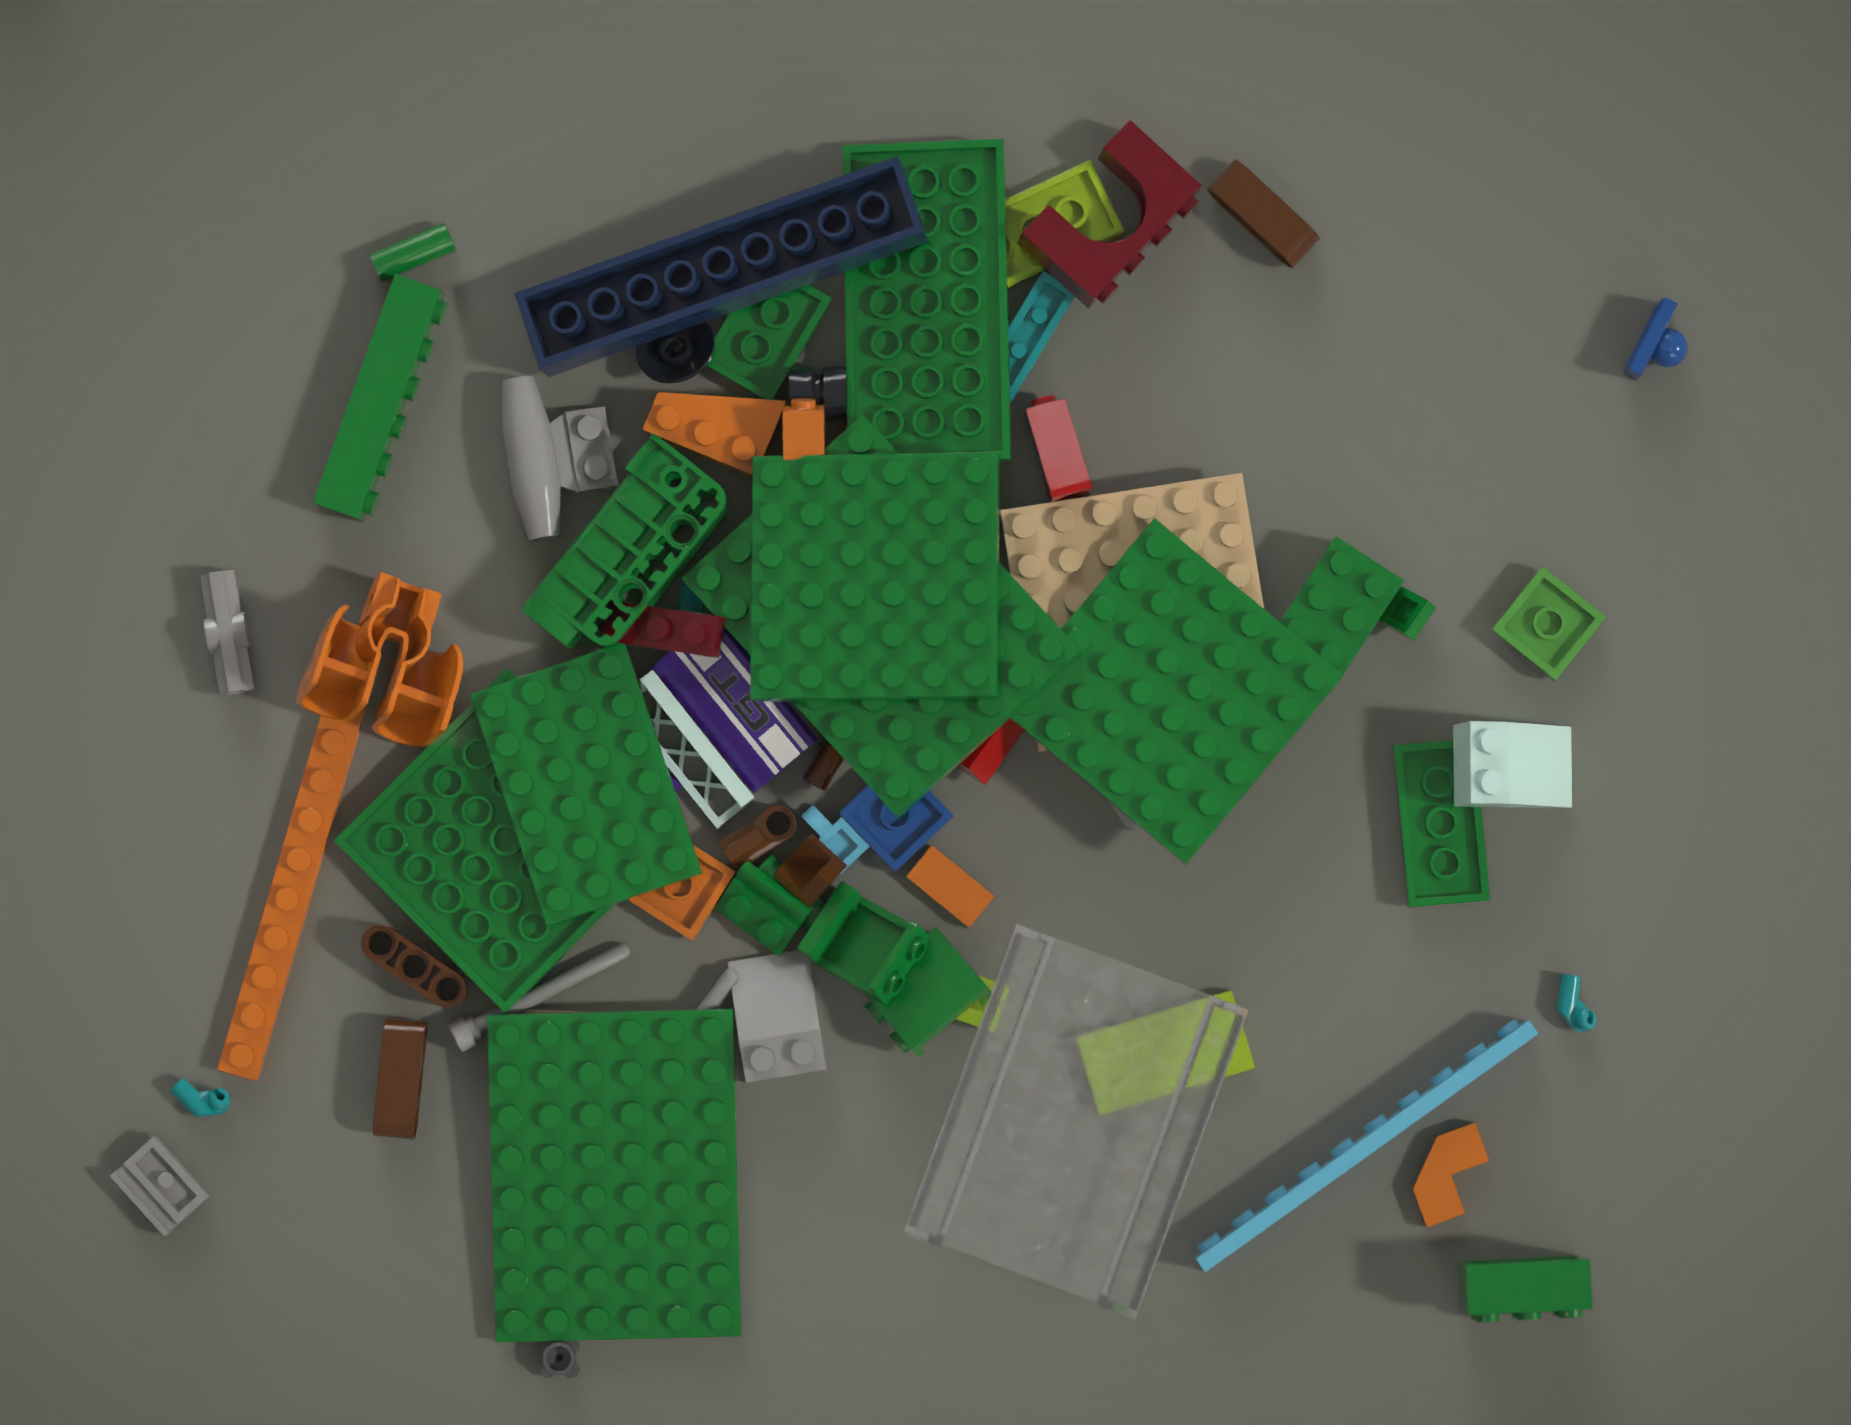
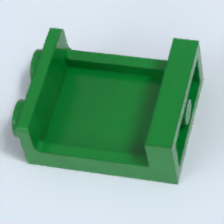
M841 880L797 949L812 964L882 1004L887 1005L892 996H896L903 988L905 976L913 964L924 956L927 950V943L931 937L916 922L911 921L909 923L861 896L853 886Z
M934 927L927 933L931 938L927 943V950L924 956L913 964L905 976L903 988L896 996H892L887 1005L865 994L870 1000L864 1005L868 1012L879 1024L886 1020L895 1031L889 1036L904 1054L912 1050L919 1058L925 1054L922 1048L978 1000L983 1005L994 996L993 992L937 927Z

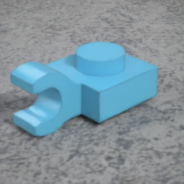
M814 805L801 815L821 836L819 840L847 865L841 874L870 847L842 817L832 825Z

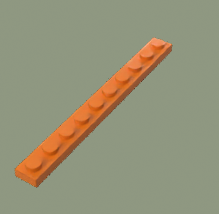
M369 700L365 708L350 720H336L320 716L217 1068L218 1071L259 1081Z

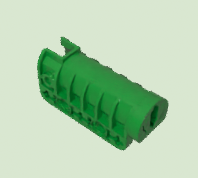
M654 433L625 467L629 474L520 608L524 614L570 651L573 650L583 636L587 637L601 649L618 644L617 642L622 639L646 607H655L729 513V502L724 489ZM681 480L679 486L670 487L673 481ZM704 497L710 500L715 497L718 506L715 509L710 506L704 509L701 500ZM694 512L697 518L699 515L705 518L703 521L705 524L700 526L699 522L690 513ZM689 526L694 529V536L689 542L678 543L674 541V534L680 527ZM666 543L679 555L677 558L671 552L668 554V552L663 551ZM655 560L661 563L664 560V564L667 566L666 571L662 573L656 570L653 573L654 570L650 566L651 562ZM640 575H643L646 581L649 579V581L654 582L652 584L654 587L651 590L648 589L642 580L638 579ZM629 590H641L643 592V599L637 606L626 607L621 603ZM611 601L614 602L620 611L630 615L626 622H623L620 616L617 617L612 625L616 631L612 637L607 634L603 635L599 629L613 613V610L607 608Z

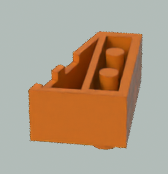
M658 392L642 430L646 436L650 437L654 433L675 448L753 479V456H768L783 420V406L788 405L787 401Z

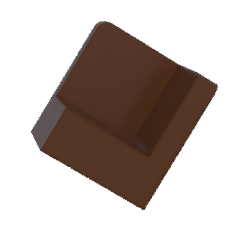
M810 834L777 869L774 877L809 908L828 889L847 865L816 836Z

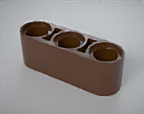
M1236 159L1207 188L1208 193L1218 204L1289 268H1293L1320 240L1318 234L1308 223L1244 164Z
M375 925L364 933L361 940L364 954L441 1007H457L467 999L469 985L459 972L394 928L385 925ZM380 932L387 933L392 940L390 951L384 955H378L372 949V939ZM413 955L421 956L426 963L424 973L418 978L410 977L405 970L407 959ZM448 977L455 979L459 984V994L452 1001L444 1000L439 994L440 983Z
M385 1019L373 1119L374 1136L414 1140L416 1137L428 1023L425 1021Z

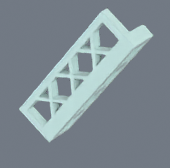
M652 670L640 679L641 683L639 684L642 693L647 689L657 701L655 719L651 718L652 723L655 724L654 729L657 738L660 724L677 726L682 732L681 750L664 749L660 745L666 765L714 826L719 829L754 801L755 798ZM662 708L671 720L660 719ZM687 740L697 752L686 751ZM668 754L680 755L679 767ZM685 756L701 757L708 765L706 782L687 779L683 774ZM712 771L722 784L711 783ZM694 786L705 787L704 799ZM710 787L727 789L737 803L718 817L708 805Z

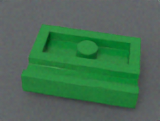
M746 861L714 909L780 957L813 908H808L794 894L749 861Z

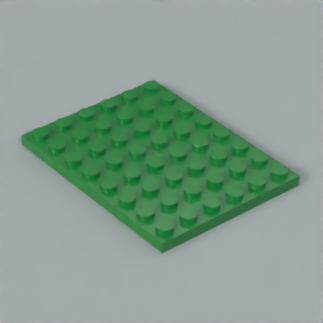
M861 415L825 448V455L899 454L864 415ZM752 515L681 578L714 616L725 617L724 627L750 655ZM999 562L998 698L792 702L899 819L1082 652Z
M734 1009L488 1014L496 1343L741 1337Z

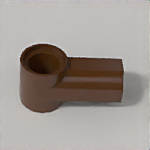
M774 805L720 840L718 844L738 872L746 861L752 863L781 843L790 840L798 829V820L791 809L782 805ZM777 812L785 813L790 820L789 830L780 836L772 834L768 828L769 818Z

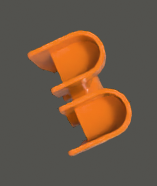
M384 572L378 573L367 595L359 625L342 618L350 607L345 604L328 619L318 638L310 667L302 676L295 700L296 703L305 710L326 718L336 720L353 719L368 703L382 655L380 651L386 639L400 645L386 695L379 702L372 729L381 737L405 746L426 747L431 745L447 729L463 673V654L458 645L452 643L445 653L427 650L430 646L431 629L442 594L425 587L419 588L401 581L400 578Z

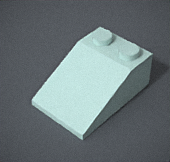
M1468 721L1453 725L1454 806L1572 808L1571 727L1490 721Z

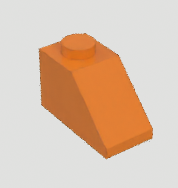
M811 398L792 399L791 405L783 406L782 411L783 460H795L807 455H825L824 405H816V400Z

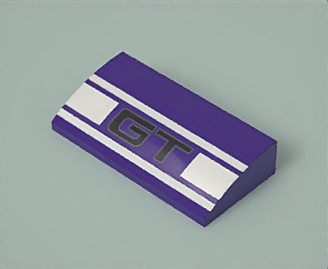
M725 627L723 629L719 658L669 651L651 667L753 793H756L770 783L818 740L787 701L753 702L750 699L751 656Z

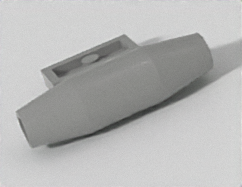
M521 376L502 381V435L512 494L528 541H542L560 537L561 488L578 494L617 488L619 486L605 406L568 411L550 423L534 376Z

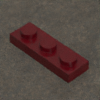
M613 601L607 605V608L613 610V613L604 622L603 635L607 634L610 637L616 632L612 625L617 617L620 616L623 622H626L630 617L629 614L620 611ZM621 602L626 607H635L638 605ZM647 606L617 643L719 658L725 617Z

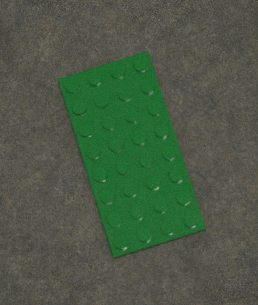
M1004 139L842 145L843 175L896 156L899 157L929 239L927 243L845 271L847 428L861 415H864L899 454L998 452L999 462L1012 461Z

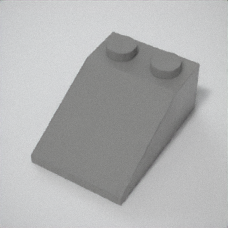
M797 950L782 953L780 957L772 954L728 962V968H734L739 973V979L731 989L745 1082L750 1083L827 1070V1060L810 961Z

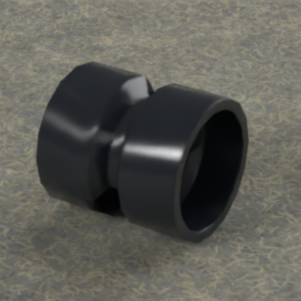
M846 366L823 367L820 373H816L812 367H789V405H791L792 399L811 398L816 400V405H824L825 419H847Z

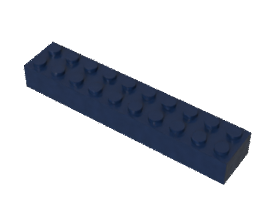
M896 156L514 294L539 369L547 377H551L927 243L929 239L906 172L899 157Z

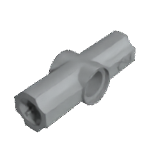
M222 570L200 575L207 616L204 619V630L209 652L214 657L220 696L238 695L255 691L256 687L249 648L252 647L251 632L247 615L242 611L236 571Z

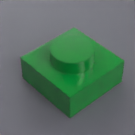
M1401 587L1379 620L1388 628L1414 641L1436 607L1427 599Z

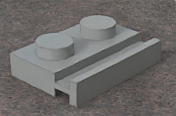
M153 1136L119 1169L110 1175L113 1181L164 1237L210 1197L207 1191L157 1136Z

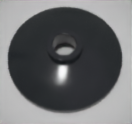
M705 321L638 345L636 348V359L642 372L656 382L667 384L683 382L699 374L708 365L714 354L715 337L712 329Z

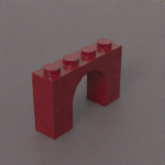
M1131 120L1103 147L1098 160L1134 193L1141 213L1139 228L1132 235L1121 241L1111 243L1094 241L1081 234L1051 205H1048L1021 233L1017 242L1020 247L1088 309L1096 300H1099L1102 304L1105 303L1119 287L1114 281L1124 271L1130 276L1146 258L1141 253L1151 243L1158 247L1173 229L1169 224L1177 215L1184 219L1199 203L1195 196L1202 185Z

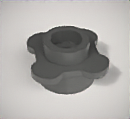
M541 1341L539 1348L543 1352V1363L539 1367V1371L543 1377L551 1378L554 1375H565L567 1378H574L580 1372V1366L576 1363V1353L580 1349L578 1341ZM562 1354L564 1357L563 1361L558 1362L556 1355Z

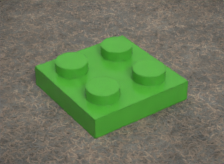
M1542 566L1491 631L1549 678L1556 681L1605 620L1606 616Z

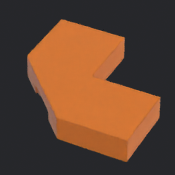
M1475 1122L1435 1136L1420 1173H1418L1412 1186L1414 1197L1426 1227L1465 1214L1451 1175L1489 1161Z

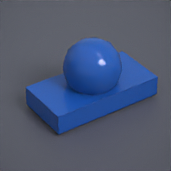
M1666 297L1657 303L1623 370L1624 375L1637 380L1642 376L1650 358L1659 366L1666 368L1675 367L1685 359L1688 351L1686 338L1677 329L1666 328L1678 303Z

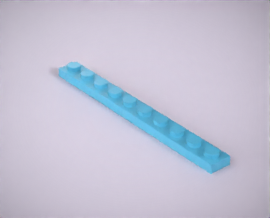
M1516 1018L1511 1020L1495 1032L1499 1039L1487 1048L1483 1042L1473 1047L1463 1055L1466 1063L1454 1071L1450 1066L1444 1068L1430 1079L1433 1085L1421 1095L1417 1090H1414L1398 1101L1396 1104L1400 1109L1387 1119L1383 1113L1363 1127L1366 1131L1364 1136L1354 1143L1349 1137L1331 1149L1332 1159L1322 1166L1317 1161L1313 1162L1297 1174L1300 1180L1297 1184L1288 1190L1284 1185H1281L1263 1199L1267 1204L1255 1214H1253L1251 1209H1248L1230 1222L1234 1229L1220 1238L1216 1232L1197 1246L1200 1253L1194 1257L1202 1270L1207 1272L1539 1033L1529 1020H1524L1519 1024Z

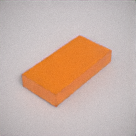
M932 845L906 876L968 928L971 927L995 897Z

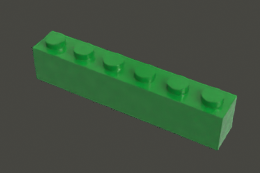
M397 274L394 275L313 500L317 507L360 522H364L366 514L373 515L380 493L375 492L376 485L380 476L384 478L387 476L393 460V455L388 453L393 438L400 439L406 425L407 417L402 415L407 400L414 401L419 389L421 379L416 377L421 362H428L433 350L434 340L429 339L434 324L441 325L446 314L448 303L443 301L445 295L440 289Z

